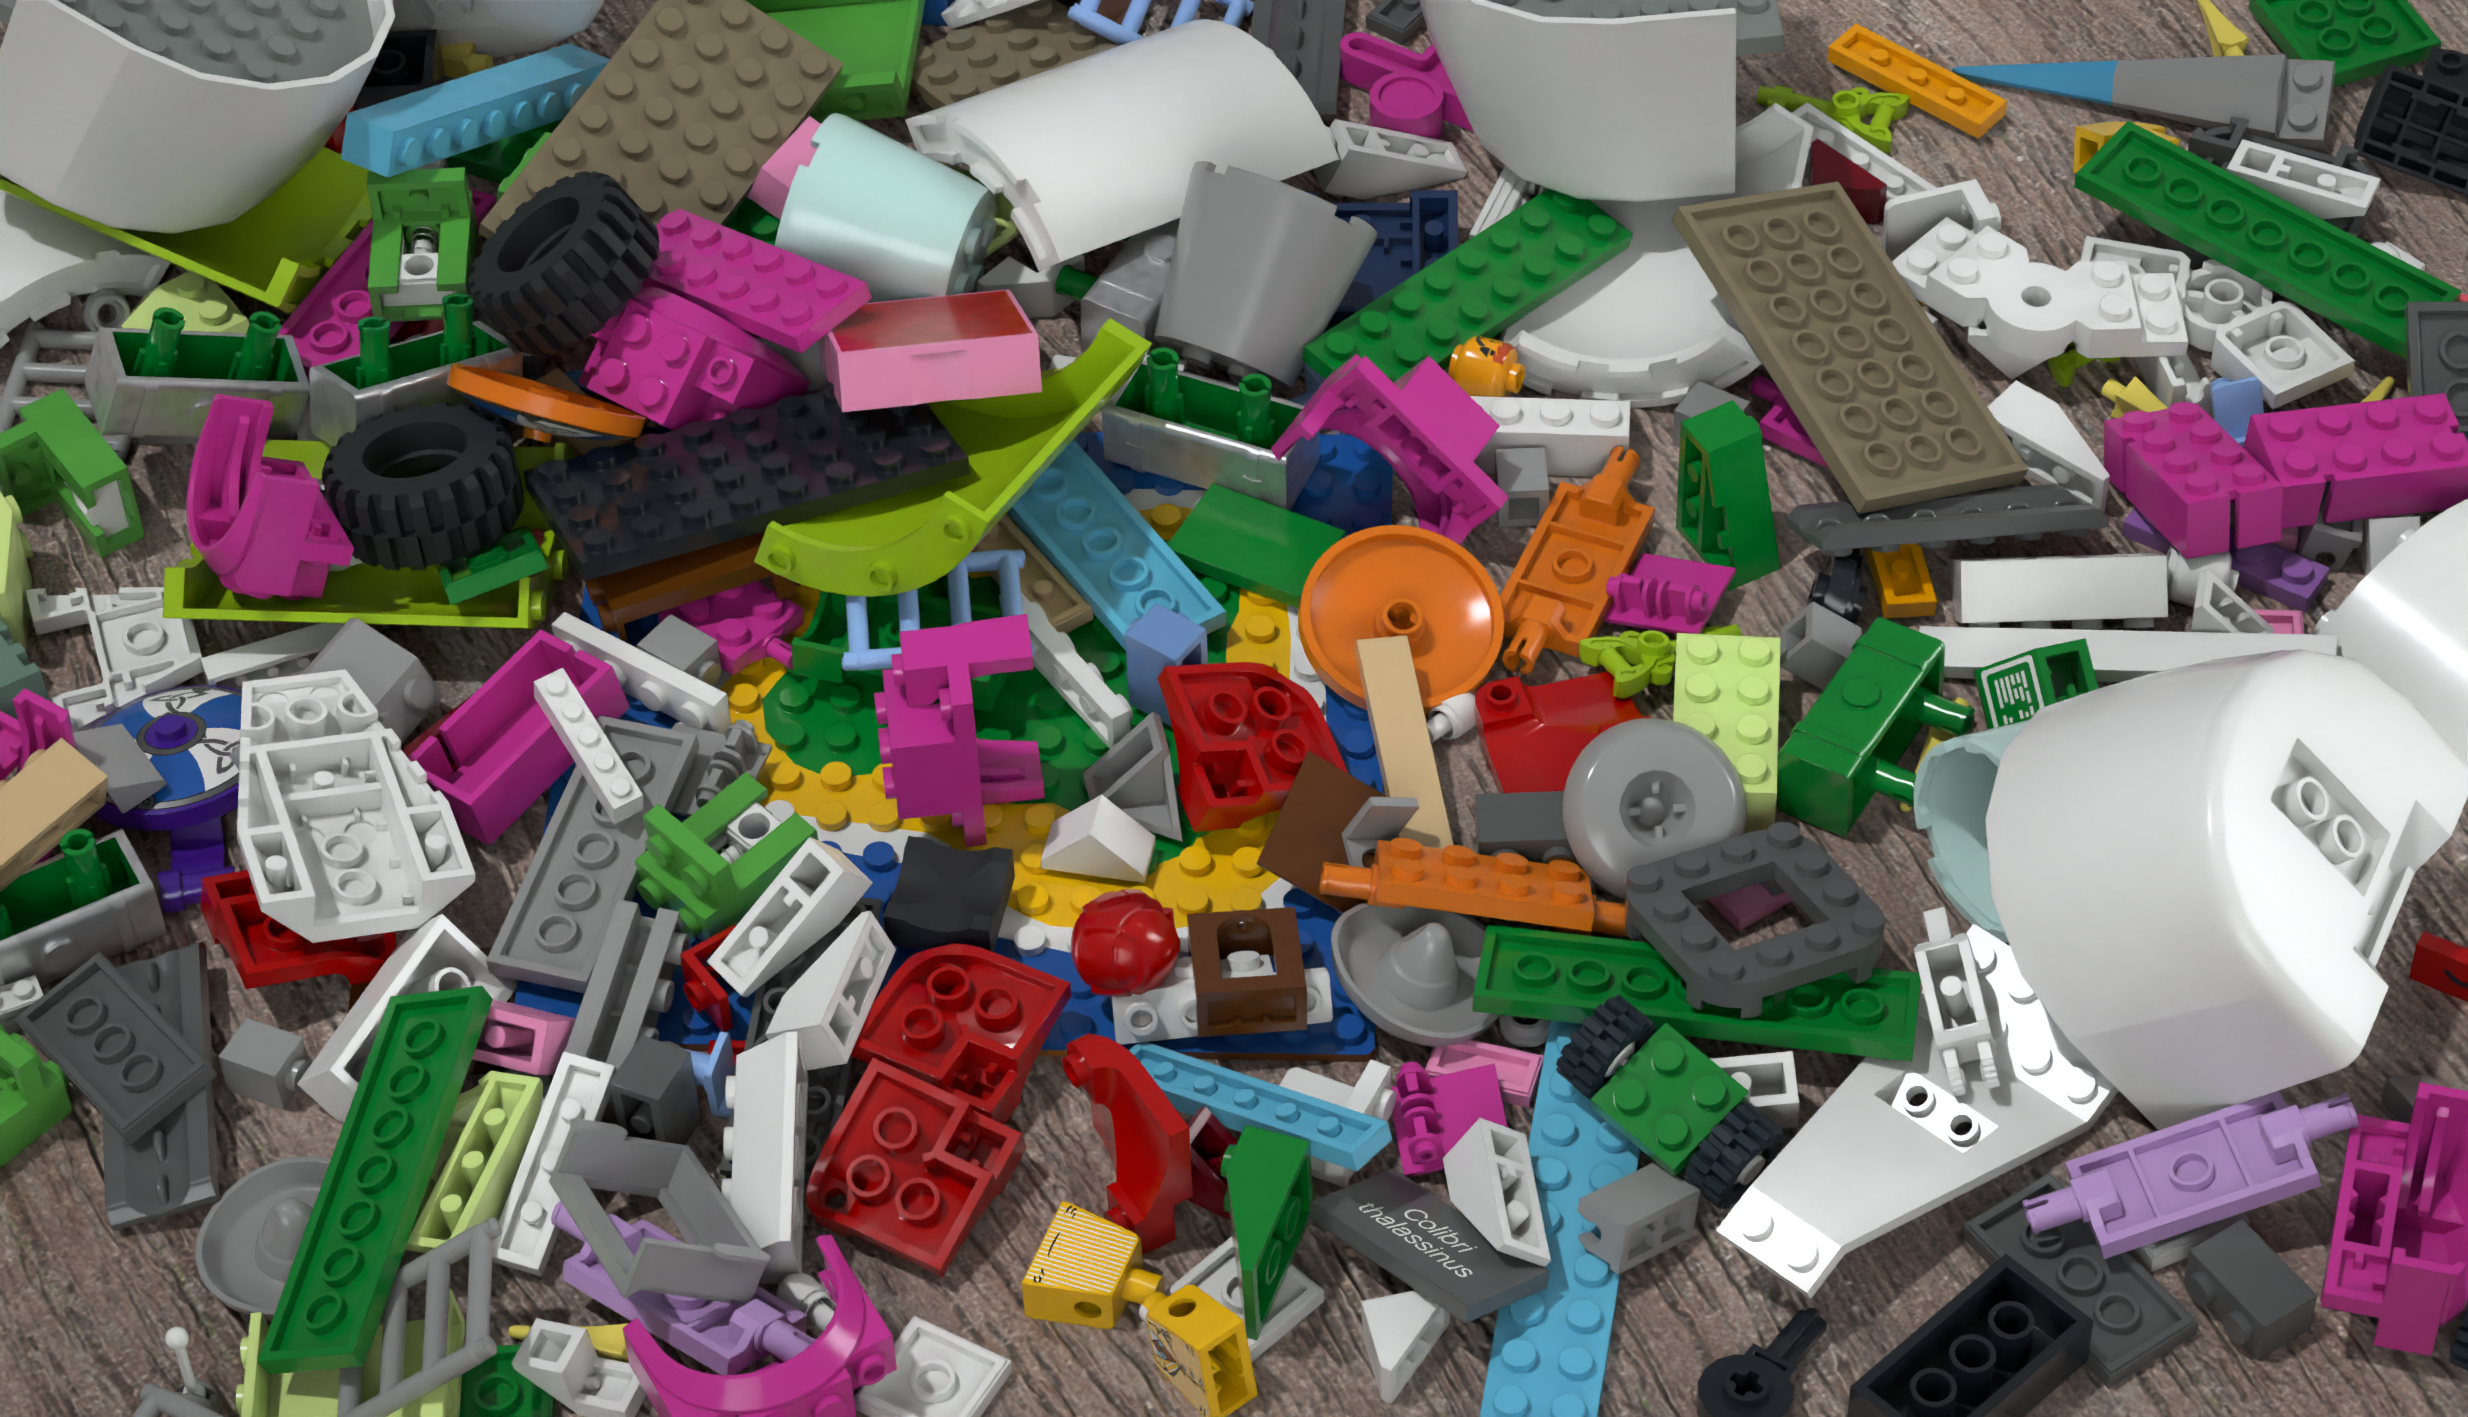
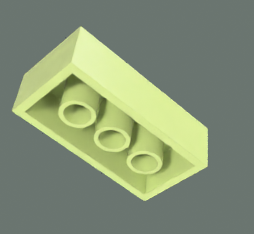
M1677 633L1673 721L1693 727L1705 734L1724 751L1736 768L1745 791L1747 803L1744 834L1752 831L1768 830L1769 826L1775 823L1777 798L1781 638Z

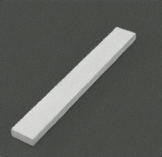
M1920 626L1919 632L1937 638L1944 643V678L1975 679L1973 672L1979 668L2035 648L2084 638L2087 641L2096 680L2099 682H2124L2144 675L2214 659L2281 650L2302 649L2335 656L2338 653L2337 635Z

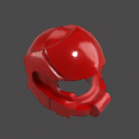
M1122 889L1121 891L1107 892L1082 907L1083 912L1075 922L1072 931L1071 957L1078 976L1091 988L1092 994L1109 998L1112 996L1132 997V994L1142 995L1162 985L1167 980L1178 962L1180 939L1175 928L1172 908H1163L1157 900L1139 889Z

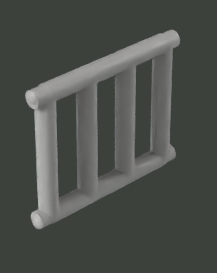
M39 322L29 323L0 400V433L12 428L16 415L20 416L19 408L43 398L23 396L28 381L85 384L84 378L88 365L36 363L39 349L93 350L97 331L45 329ZM72 399L88 419H96L90 400ZM117 434L113 436L101 435L124 462L134 437Z
M489 1218L480 1224L472 1226L398 1269L384 1308L379 1394L361 1404L363 1367L340 1368L337 1417H386L480 1365L497 1353V1346L494 1340L489 1337L493 1239L499 1237L502 1233L501 1226L495 1218ZM469 1255L465 1346L446 1356L450 1267L455 1262ZM427 1279L422 1370L404 1380L408 1289Z

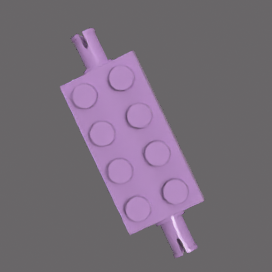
M2276 1091L2066 1161L2065 1165L2070 1179L2069 1187L2031 1200H2023L2024 1213L2034 1236L2040 1234L2039 1232L2081 1219L2083 1223L2088 1222L2103 1258L2107 1259L2321 1187L2319 1173L2308 1148L2312 1147L2311 1141L2349 1128L2358 1127L2357 1114L2352 1101L2348 1102L2350 1098L2347 1092L2298 1109L2296 1104L2287 1106L2280 1091Z
M559 1201L555 1205L551 1216V1223L555 1228L563 1230L584 1243L580 1253L563 1262L562 1280L627 1318L629 1321L638 1318L647 1331L709 1367L714 1372L720 1375H734L769 1354L785 1362L804 1351L816 1340L806 1334L807 1314L757 1286L752 1301L743 1306L737 1300H733V1303L641 1290L624 1299L563 1203ZM612 1213L607 1215L634 1257L642 1237L684 1243L644 1219L631 1225Z

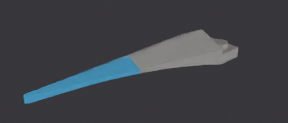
M2286 54L1961 66L1952 68V72L1968 81L2043 92L2110 105L2206 129L2229 126L2231 117L2249 119L2247 134L2308 150H2325L2335 78L2334 61L2287 59Z

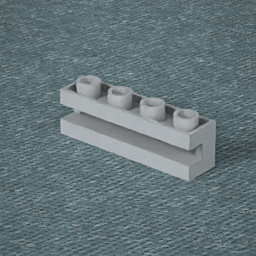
M617 899L565 1052L614 1065L618 1071L641 1035L658 1040L659 1032L656 1025L660 1013H667L671 1007L675 989L674 981L671 980L676 966H682L680 954L690 948V935L684 931L680 912L658 908L655 919L641 916L638 903ZM610 1095L601 1122L617 1125L612 1095Z

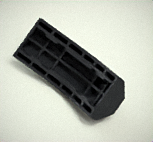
M2387 64L2370 93L2357 127L2353 147L2358 150L2357 156L2468 196V93L2395 65Z

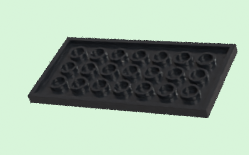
M832 384L824 388L823 391L801 397L787 396L781 398L775 404L756 409H738L729 416L708 422H690L684 425L682 429L660 435H642L635 439L634 442L615 447H597L582 456L567 460H549L540 464L539 467L523 471L527 491L584 581L764 532L772 520L785 526L970 475L969 458L926 403L842 412L835 398L834 385Z

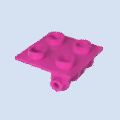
M1642 553L1630 575L1620 573L1617 577L1611 576L1608 579L1606 593L1608 596L1614 597V601L1604 616V622L1673 634H1700L1734 577L1736 568Z
M1408 1062L1400 1067V1072L1396 1076L1397 1086L1391 1087V1090L1396 1092V1102L1392 1115L1403 1175L1409 1178L1444 1170L1443 1158L1479 1118L1508 1128L1495 1063L1429 1078L1428 1072L1421 1068V1065L1417 1062Z

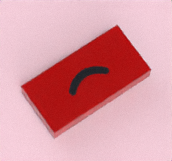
M2423 931L2416 943L2409 978L2468 1002V948Z

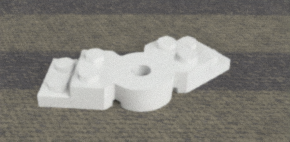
M1948 217L1943 219L1892 261L1917 300L1962 327L1977 326L1984 320L1989 340L1996 347L2013 356L2025 359L2056 357L2064 353L2065 346L2072 341L2075 343L2076 352L2087 358L2186 356L2189 341L2173 273L2130 274L2127 260L2078 261L2067 271H2064L2049 264L2029 262L2027 248L1988 225L1975 234Z
M2086 236L2080 261L2127 260L2130 274L2173 273L2188 343L2201 350L2212 352L2210 366L2222 378L2227 377L2236 381L2254 376L2258 377L2261 381L2262 399L2272 409L2352 375L2355 360L2294 303L2278 301L2272 304L2273 292L2264 285L2213 259L2203 261L2202 268L2193 271L2190 268L2191 259L2180 251Z

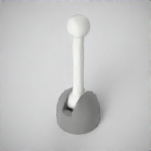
M172 1327L165 1335V1342L168 1347L174 1349L184 1383L178 1387L176 1393L221 1415L222 1405L216 1389L208 1381L195 1379L186 1349L189 1340L187 1331L182 1327Z

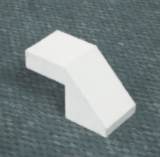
M1081 254L1043 269L1038 273L1009 256L976 282L977 292L1010 289L1028 318L1053 317L1074 301L1070 297L1055 293L1057 288L1055 287V282L1060 270L1068 264L1075 269L1085 272L1084 256Z
M536 1318L512 1361L514 1370L580 1416L635 1417L646 1397V1393L629 1363L597 1356L586 1328Z

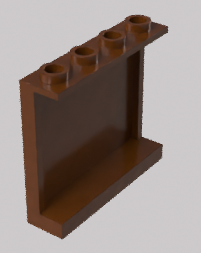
M765 531L585 581L593 607L597 606L604 632L608 634L615 632L618 639L628 644L624 624L766 577L778 600L797 595V588L794 581L776 575L754 562Z

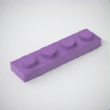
M2134 507L2124 521L2122 536L2167 554L2172 544ZM2230 526L2229 552L2232 557L2231 569L2239 571L2237 584L2306 613L2328 582L2330 567L2272 543L2238 549L2234 545L2235 528Z

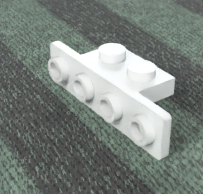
M1255 951L1234 952L1229 954L1227 959L1220 960L1222 978L1276 975V972H1273L1269 955H1259ZM1191 956L1178 959L1177 964L1163 985L1151 989L1142 995L1132 994V997H1111L1116 1042L1120 1045L1198 1036ZM1324 967L1304 969L1307 986V1024L1330 1022L1333 1019L1329 972Z

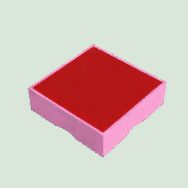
M1010 289L866 303L818 340L820 365L828 382L834 385V395L842 412L1042 392L1038 333Z

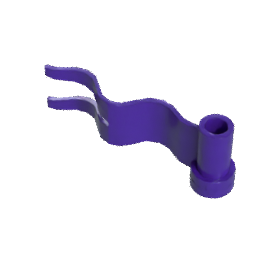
M221 816L200 824L169 829L172 852L171 870L158 872L159 891L165 914L186 911L187 905L201 903L203 877L236 872L234 866L225 867V844Z

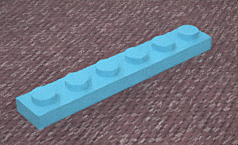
M1148 1042L1137 1043L1129 1050L1145 1067L1177 1111L1194 1116L1200 1107L1206 1106L1224 1127L1243 1132L1245 1125L1308 1140L1310 1141L1311 1156L1354 1171H1358L1392 1141L1388 1121Z

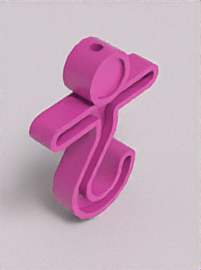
M1353 32L1341 39V78L1350 84L1369 91V126L1439 140L1443 134V120L1473 131L1433 44L1422 54L1362 32Z

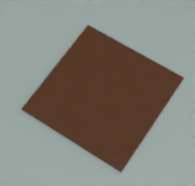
M1308 751L1256 864L1341 913L1367 902V900L1319 894L1323 861L1349 865L1341 833L1370 797H1386V795ZM1374 853L1362 855V863L1365 868H1371L1372 863H1374Z

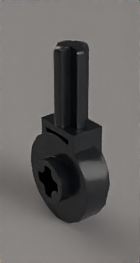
M1854 548L1853 553L1848 556H1828L1824 573L1817 572L1806 606L1813 601L1856 625L1867 593V587L1860 585L1863 556L1859 555L1860 548Z
M1812 1307L1807 1310H1798L1766 1350L1753 1343L1744 1355L1734 1354L1723 1357L1706 1367L1697 1386L1696 1410L1698 1417H1791L1794 1400L1793 1391L1795 1390L1798 1371L1797 1365L1827 1329V1322L1820 1317L1819 1311Z

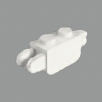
M1945 907L1925 911L1923 914L1929 941L1917 944V947H1914V953L1936 1046L1943 1066L1947 1068L1953 1095L1955 1097L1966 1094L1967 1082L1960 1063L1977 1059L1981 1060L1979 1065L1980 1071L1988 1089L2000 1086L1994 1055H1998L1968 934L1961 933L1952 936Z

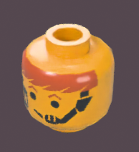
M1474 336L1468 339L1464 345H1457L1450 360L1448 375L1469 396L1509 397L1511 392L1517 394L1520 391L1525 377V366L1519 364L1518 353L1513 345L1482 336Z

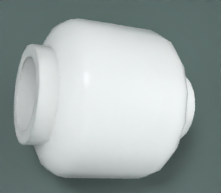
M2171 545L2167 553L2168 598L2174 602L2194 608L2199 574L2206 569H2209L2234 592L2239 571L2231 569L2232 557L2230 552L2226 551L2186 559Z

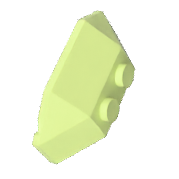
M189 271L147 292L121 325L122 328L150 329L153 313L162 307L173 308L183 314L185 326L182 331L246 333L249 322L216 282Z
M490 1071L478 1080V1086L459 1094L407 1242L406 1250L427 1253L489 1218H495L499 1222L541 1111L543 1094L541 1078Z

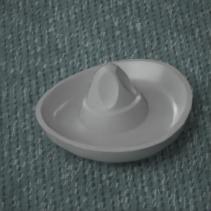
M1641 718L1622 722L1595 737L1582 750L1570 770L1562 804L1565 833L1578 863L1593 881L1603 889L1622 899H1625L1627 873L1631 868L1647 865L1684 851L1694 850L1725 840L1729 837L1744 834L1747 817V803L1741 779L1724 751L1713 740L1693 727L1680 722L1655 718Z
M1365 902L1344 912L1334 924L1331 935V955L1336 976L1349 999L1363 1015L1389 1034L1410 1043L1424 1046H1450L1467 1042L1479 1036L1500 1016L1472 1011L1473 992L1487 927L1472 917L1461 913L1412 906L1396 909L1368 905Z
M304 1156L271 1162L238 1180L219 1198L220 1201H217L210 1209L198 1233L195 1261L201 1280L223 1304L250 1316V1313L262 1312L265 1320L272 1321L331 1158Z

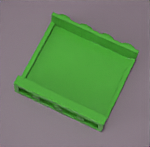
M745 0L844 63L841 74L809 114L810 117L819 123H823L833 113H839L854 120L905 116L925 0Z

